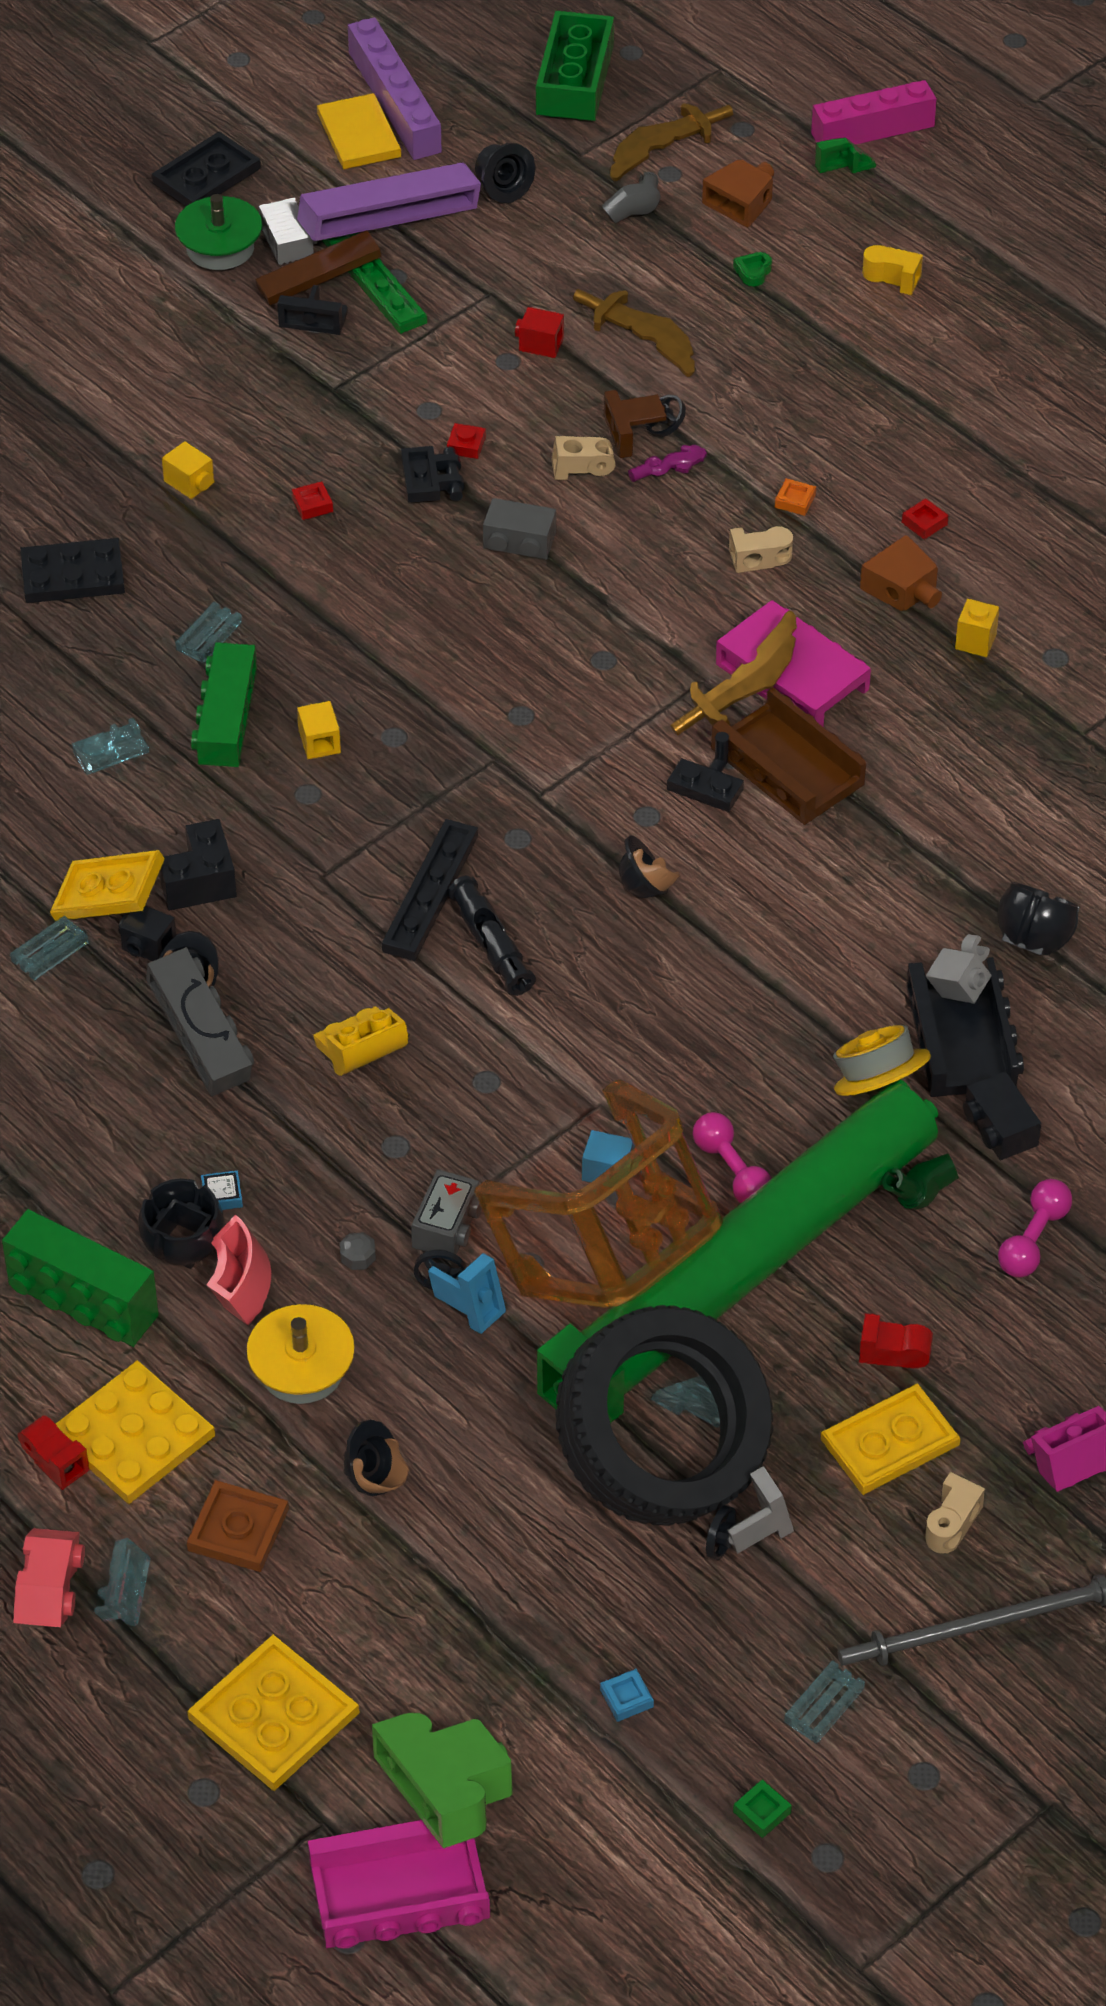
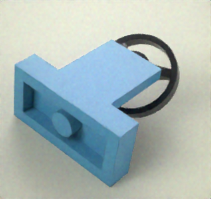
M431 1250L421 1254L416 1259L414 1275L417 1281L424 1287L433 1290L434 1297L466 1314L469 1326L474 1331L482 1334L506 1312L493 1258L482 1253L467 1267L463 1259L452 1252ZM431 1258L448 1259L456 1263L460 1268H450L446 1264L435 1263ZM422 1262H424L428 1269V1279L419 1271V1266Z

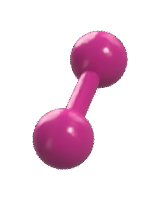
M716 1112L706 1113L694 1124L693 1139L702 1151L711 1154L719 1153L736 1175L733 1180L732 1189L737 1201L742 1203L772 1177L761 1167H747L731 1145L734 1138V1128L731 1121L725 1115Z
M1046 1179L1039 1182L1032 1190L1030 1203L1035 1212L1023 1235L1009 1237L1002 1243L998 1251L999 1264L1008 1275L1017 1278L1026 1277L1037 1269L1041 1257L1040 1250L1036 1244L1037 1239L1048 1221L1063 1218L1072 1206L1071 1191L1062 1181Z

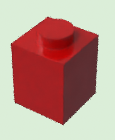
M528 307L523 319L519 318L515 327V337L519 338V351L556 358L564 339V314Z

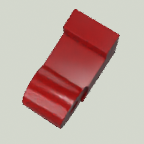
M865 1313L859 1363L903 1368L925 1367L930 1361L933 1333L923 1325L909 1324L903 1326L897 1323L880 1321V1315Z
M41 1416L18 1433V1440L25 1452L62 1490L89 1471L87 1449L77 1440L74 1442L70 1440L49 1417ZM74 1463V1468L69 1473L64 1474V1470Z

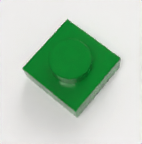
M762 1779L734 1803L733 1813L763 1839L791 1814L792 1805Z

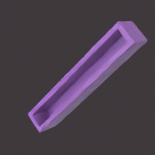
M374 17L347 24L349 54L371 91L375 93L379 104L413 160L442 153L441 123L377 19Z
M462 162L300 195L297 220L313 241H319L476 209L481 183L467 165Z

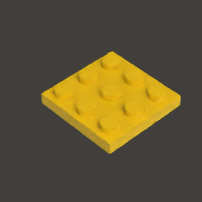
M138 1360L56 1423L58 1428L73 1442L77 1440L87 1449L89 1469L128 1504L132 1503L215 1437L214 1426Z
M273 1634L196 1702L187 1713L188 1719L271 1790L275 1791L351 1722L360 1711L359 1704Z

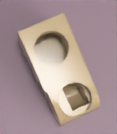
M555 436L551 458L555 480H568L569 473H591L595 476H605L614 470L613 448L611 442L606 438Z
M775 526L767 531L747 534L744 533L743 528L730 529L729 552L736 573L774 568L791 561L793 534L787 528Z
M952 1472L948 1474L943 1482L941 1499L943 1503L940 1508L933 1510L928 1515L926 1522L925 1539L926 1544L931 1550L944 1554L952 1552L958 1547L983 1508L985 1488Z

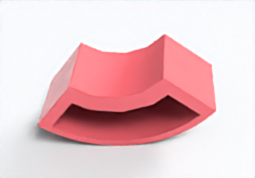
M234 1215L213 1237L214 1240L211 1244L217 1251L218 1262L215 1273L206 1285L228 1312L249 1326L262 1311L263 1304L267 1298L271 1284V1265L264 1248L245 1223L237 1215Z

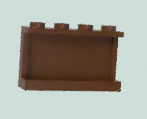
M774 687L767 691L766 704L738 723L730 726L721 719L712 725L711 749L715 752L716 734L726 732L729 735L728 763L803 825H806L865 785L866 762L858 752L852 751L834 733L827 731L817 723L812 715L806 714L788 696L782 695Z

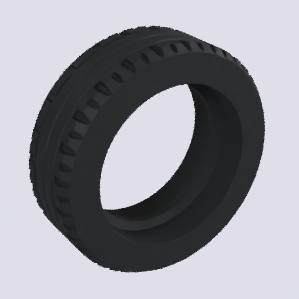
M658 1305L654 1308L651 1306L625 1314L588 1338L576 1350L574 1357L569 1360L562 1374L563 1381L559 1383L556 1396L557 1409H555L556 1430L559 1433L558 1440L562 1446V1453L568 1461L567 1464L570 1470L574 1472L575 1478L581 1482L586 1492H589L596 1501H600L605 1508L612 1510L619 1516L624 1515L628 1520L637 1521L642 1524L650 1523L656 1526H668L675 1523H686L702 1517L728 1504L738 1497V1494L744 1492L752 1483L750 1473L761 1468L767 1457V1449L770 1448L773 1433V1406L765 1375L762 1373L758 1361L755 1360L753 1353L746 1347V1344L741 1339H738L732 1330H728L723 1323L717 1322L715 1318L709 1315L705 1316L702 1312L693 1311L686 1307L680 1309L672 1305ZM659 1351L682 1360L702 1377L715 1399L720 1418L718 1449L711 1463L700 1473L692 1477L669 1481L646 1472L627 1456L613 1433L607 1408L609 1384L615 1371L626 1360L637 1354Z

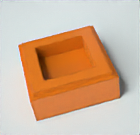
M786 478L775 498L774 508L805 516L816 496V486Z

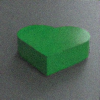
M756 252L734 258L733 267L744 284L752 287L760 286L765 282V275L769 274L772 270V258L764 252Z

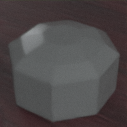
M364 1232L349 1233L340 1242L341 1263L351 1270L367 1269L376 1260L374 1239Z

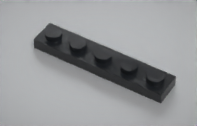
M445 819L382 941L383 953L416 961L449 896L447 893L449 886L458 878L478 838V827Z

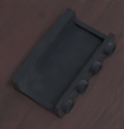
M993 957L985 959V967L992 976L975 1004L942 998L925 976L923 963L908 964L906 989L919 1048L927 1049L931 1054L930 1060L924 1065L930 1097L966 1094L967 1086L1005 1071L1017 1087L1018 1074H1023L1024 1072L1022 1053H1016L1014 1047L1017 1045L1016 1027L1014 1024L1009 1025L1008 1018H1010L1009 998L1003 997L1001 992L1004 990L1003 973L1001 969L996 970Z

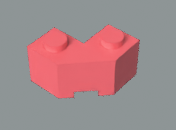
M33 1528L25 1536L23 1546L25 1564L23 1571H18L13 1623L61 1627L68 1619V1616H73L76 1597L75 1592H69L70 1579L77 1572V1568L83 1567L85 1546L84 1544H79L80 1532Z

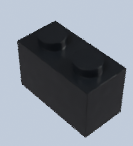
M1006 1071L967 1086L966 1101L963 1103L964 1114L970 1123H975L981 1132L983 1143L988 1149L994 1151L1000 1161L1039 1146L1042 1123Z

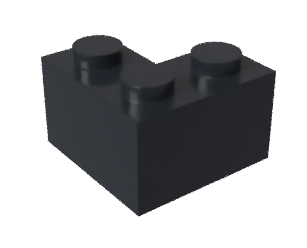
M220 819L185 825L188 852L164 856L165 859L160 869L161 887L168 911L237 897L235 869Z

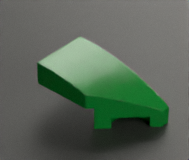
M837 138L816 143L815 167L819 173L848 166L853 174L876 167L873 158L847 138Z

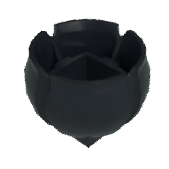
M1011 882L998 905L997 918L1003 935L1002 941L1039 955H1050L1061 949L1074 935L1078 926L1080 906L1058 896L1050 899L1048 892Z
M172 1179L162 1182L150 1190L149 1199L144 1198L138 1218L140 1237L148 1251L160 1260L165 1259L171 1265L192 1269L195 1263L205 1259L213 1252L214 1246L211 1244L214 1240L213 1237L224 1227L223 1210L215 1194L206 1185L198 1189L195 1180ZM177 1225L195 1232L194 1235L189 1237L175 1238L170 1236Z

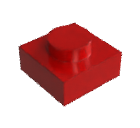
M454 423L447 447H454L458 456L478 459L486 439V428Z
M322 481L292 489V500L302 520L333 512V502Z
M925 498L902 513L901 523L925 540L948 525L949 515Z

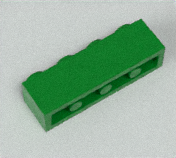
M215 642L213 656H207L206 676H209V678L202 681L201 700L204 703L197 706L196 724L199 725V729L193 730L191 748L192 750H197L199 765L239 767L257 672L255 645Z

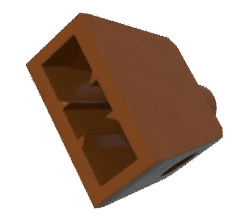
M735 160L703 179L702 204L747 228L750 227L771 202L773 190L772 177L774 176L772 166L767 162H762L755 167L744 160Z
M907 535L862 564L860 589L900 611L908 610L919 601L927 607L933 608L942 597V592L936 588L937 565Z

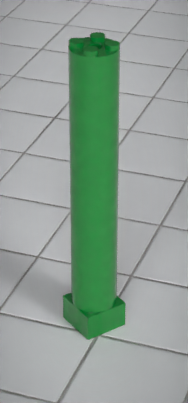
M901 1079L884 1087L582 1332L572 1324H569L537 1350L538 1395L553 1408L557 1409L556 1396L559 1383L563 1381L562 1374L569 1360L574 1357L576 1350L594 1333L632 1311L650 1306L654 1308L658 1305H672L680 1309L686 1307L693 1311L697 1310L705 1316L709 1315L718 1320L879 1188L887 1171L894 1175L891 1169L897 1168L901 1170L934 1143L938 1136L935 1119L939 1115L935 1105L927 1099L922 1100ZM659 1351L643 1352L626 1360L615 1371L609 1384L607 1396L610 1424L624 1413V1396L669 1360L672 1355Z

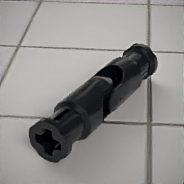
M468 875L457 878L448 888L447 893L449 897L460 906V914L478 944L482 948L487 949L488 961L495 972L504 978L507 992L515 996L526 993L536 982L534 973L526 969L522 962L523 956L515 942L506 934V929L489 900L481 896L478 891L476 879Z

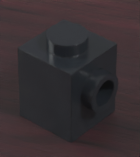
M147 906L144 907L143 911L125 914L120 921L118 929L119 934H121L122 950L127 951L132 956L142 957L150 961L159 959L166 945L176 936L175 917Z

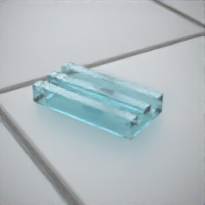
M213 602L175 642L176 650L204 663L207 660V656L213 654L215 642L223 643L242 623L241 614L235 612L232 615L229 608L224 607L220 609V604ZM225 621L226 623L214 634V631ZM204 641L207 642L199 651H196Z
M63 916L11 952V961L15 965L19 963L20 969L25 973L28 971L30 978L35 981L88 944V935L66 916ZM67 929L69 930V931H67L66 933H64L62 936H60L59 938H57L56 940H54V938H56L57 936H59L60 934H62L64 931H66ZM41 947H43V949H41L39 952H37L36 954H34L33 956H31L30 958L27 959L28 956H30L31 954H33L34 952H36L38 949H40Z
M832 1660L785 1714L784 1722L817 1744L864 1690L865 1681L859 1677L855 1680L852 1678L850 1671L847 1669L841 1671L839 1664ZM834 1678L835 1681L833 1682V1684L826 1690V1692L806 1713V1715L801 1720H798V1718L805 1712V1710L811 1705V1703L818 1697V1695ZM843 1686L849 1688L818 1725L811 1729L809 1727L811 1723L829 1705L830 1701Z

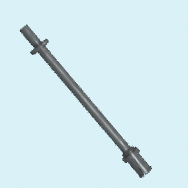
M1103 1574L1094 1575L1093 1580L1087 1586L884 1638L879 1630H874L871 1636L872 1642L838 1650V1658L840 1664L844 1666L876 1657L878 1663L884 1666L888 1664V1654L1089 1601L1106 1606V1577Z

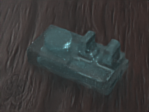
M134 718L128 719L129 724L118 728L116 724H113L108 732H102L72 743L73 753L86 775L149 753V747L141 736L140 727Z
M129 1538L115 1541L110 1562L108 1586L101 1587L98 1590V1595L105 1600V1605L96 1607L94 1613L105 1622L121 1618L132 1627L138 1625L150 1557Z

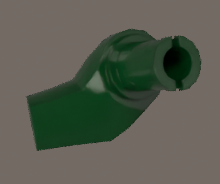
M947 1153L915 1165L907 1175L899 1169L893 1168L891 1171L894 1175L887 1171L883 1176L882 1184L884 1189L898 1196V1201L904 1208L917 1210L927 1207L941 1189L959 1179L950 1155Z

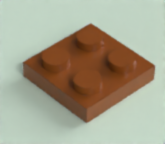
M215 1480L187 1540V1551L261 1572L288 1513V1501Z

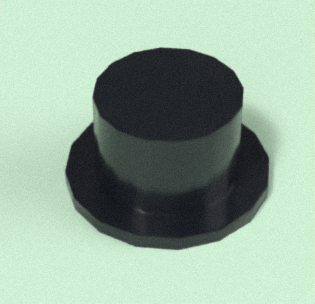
M518 143L492 144L485 147L476 160V177L483 184V189L487 195L499 203H512L520 199L529 190L534 181L536 170L534 157L526 147Z

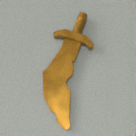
M683 103L681 105V115L684 116L683 118L671 122L638 127L619 143L613 157L615 163L611 166V179L613 181L620 180L630 170L647 160L651 150L664 149L674 143V140H681L699 133L704 138V143H710L711 124L733 116L732 107L728 104L703 114L698 107Z
M580 289L575 291L574 301L595 310L593 325L595 331H600L601 326L607 320L625 329H631L632 333L640 339L655 342L657 345L656 350L677 366L685 376L690 377L694 374L695 361L690 358L694 353L689 337L671 318L634 310L623 305L628 302V292L626 290L611 293L605 300Z
M787 611L778 625L756 649V659L750 663L741 664L732 674L730 680H724L706 694L701 692L698 682L691 683V698L696 707L670 725L677 736L704 717L711 725H714L721 719L730 725L728 717L720 714V712L742 699L765 689L773 688L792 660L796 638L792 635L797 629L794 612Z

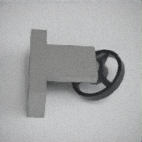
M764 1466L750 1473L761 1510L736 1524V1510L727 1505L722 1506L716 1513L708 1532L706 1541V1554L708 1558L720 1560L732 1545L738 1554L774 1532H777L780 1539L794 1532L783 1494ZM726 1514H727L728 1517H727L726 1521L721 1524L722 1520L724 1519V1517H725ZM715 1541H716L717 1544H719V1547H718V1549L716 1550V1552H715Z

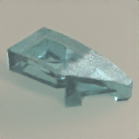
M701 1376L662 1388L652 1395V1401L677 1415H680L685 1409L717 1428L720 1426L717 1404Z

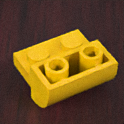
M376 1006L363 1009L355 1016L342 1022L332 1023L324 1030L313 1034L316 1047L332 1060L334 1071L339 1076L395 1052L408 1044V1032L405 1021L390 1008L380 1010Z

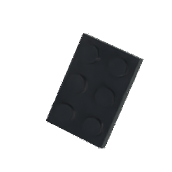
M217 132L153 172L152 183L183 205L188 206L199 199L211 197L214 194H222L261 169L260 158L221 132Z
M119 538L20 547L26 603L125 593Z

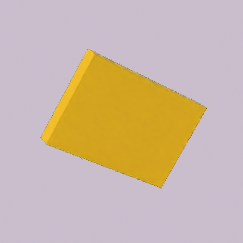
M375 93L317 105L319 119L343 169L401 157V148Z
M159 850L72 861L50 914L55 921L143 911L165 858Z
M918 1383L822 1431L820 1439L862 1495L960 1445L959 1435Z

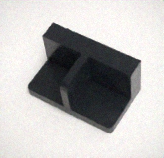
M313 285L309 299L280 295L277 303L279 327L340 335L348 313L347 305L320 300L319 285Z

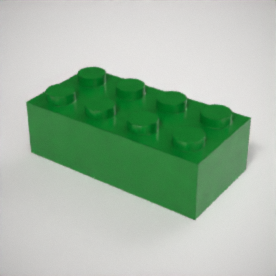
M555 10L536 84V115L596 120L614 46V16Z
M27 1209L2 1239L8 1283L16 1292L22 1295L28 1294L42 1301L48 1308L60 1310L72 1316L81 1325H90L104 1332L113 1341H122L134 1347L159 1316L153 1270L44 1216Z

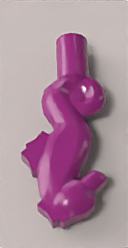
M682 445L681 452L670 453L663 460L657 456H651L644 461V464L628 470V474L632 482L650 475L662 476L670 469H676L675 471L688 474L692 466L700 461H704L707 452L706 449L698 445Z

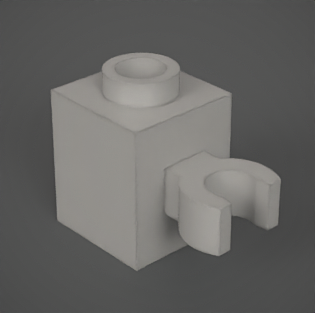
M968 934L962 942L961 951L942 948L926 974L927 979L942 998L975 1004L992 976L982 963L988 957L990 949L978 946L981 940L980 936Z

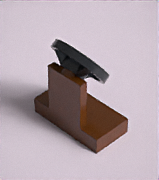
M617 390L604 392V418L620 458L632 456L633 431L631 426L645 424L647 430L652 435L665 437L678 429L686 414L684 402L676 395H665L659 398V395L656 394L620 400ZM670 401H678L680 410L677 418L673 416V409L669 407ZM669 421L674 422L665 430H652V427H654L658 423L666 424Z

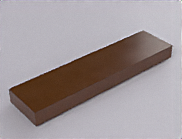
M368 230L255 280L258 289L270 306L278 302L280 295L293 296L313 287V285L323 283L380 258L382 255L379 246Z

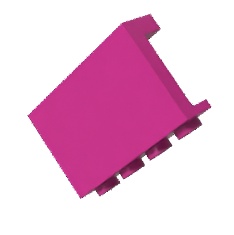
M773 600L757 610L717 640L716 665L732 675L741 664H747L755 660L758 646L778 625L784 614L790 610L783 608ZM796 617L797 629L792 635L796 638L792 660L773 687L782 695L788 696L806 714L812 715L817 723L823 727L824 713L855 689L863 694L869 690L871 668L861 659H857L845 651L838 643L832 642L813 626L806 624ZM769 689L760 691L757 694L767 700V691Z
M418 1820L308 1840L309 1861L326 1948H351L359 1942L375 1939L389 1941L402 1934L418 1931L421 1933H432L441 1927L456 1924L470 1926L490 1918V1899L485 1889L474 1838L442 1848L423 1821Z

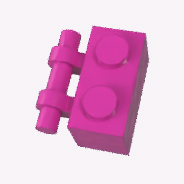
M1100 1406L1081 1414H1072L1066 1417L1064 1422L1050 1428L1044 1427L1035 1431V1435L1023 1441L1026 1452L1029 1455L1035 1453L1039 1473L1056 1492L1071 1487L1097 1473L1106 1471V1412Z

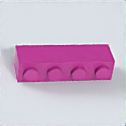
M926 80L816 104L813 105L811 134L816 143L837 138H847L856 145L931 128L935 125L937 98Z

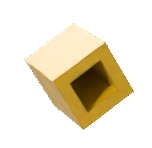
M186 441L162 457L164 482L188 498L193 499L214 483L212 459Z
M967 598L957 622L955 649L987 657L997 635L999 606Z
M331 701L297 707L298 729L307 759L341 753L340 730Z

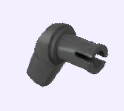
M644 172V176L640 175L639 184L621 187L602 205L615 224L630 215L648 214L659 205L661 195L657 189L659 183L658 176L653 172Z

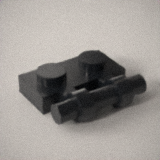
M433 446L401 448L408 503L440 500V491L444 490L450 494L451 500L458 501L462 499V491L465 485L463 477L459 474L461 460L456 454L454 447H446L443 450V454L436 455L434 454ZM443 470L446 474L438 475L437 471Z

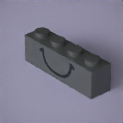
M187 947L148 963L146 981L212 1097L249 1081L254 1058L248 1046H242L236 1036L238 1031L231 1016L225 1017L221 1010V1000L218 992L213 986L208 987L203 978L205 977V972L200 960L197 957L192 958Z

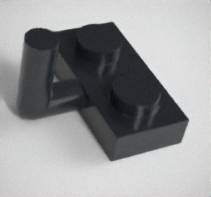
M726 732L716 734L715 758L709 767L681 758L667 780V790L730 812L744 790V780L722 773L728 763L729 735Z

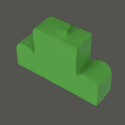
M420 1713L402 1714L372 1724L374 1758L442 1848L481 1835L487 1826L486 1805L512 1796L511 1759L504 1744L497 1742L480 1720L472 1719L433 1732L430 1718Z

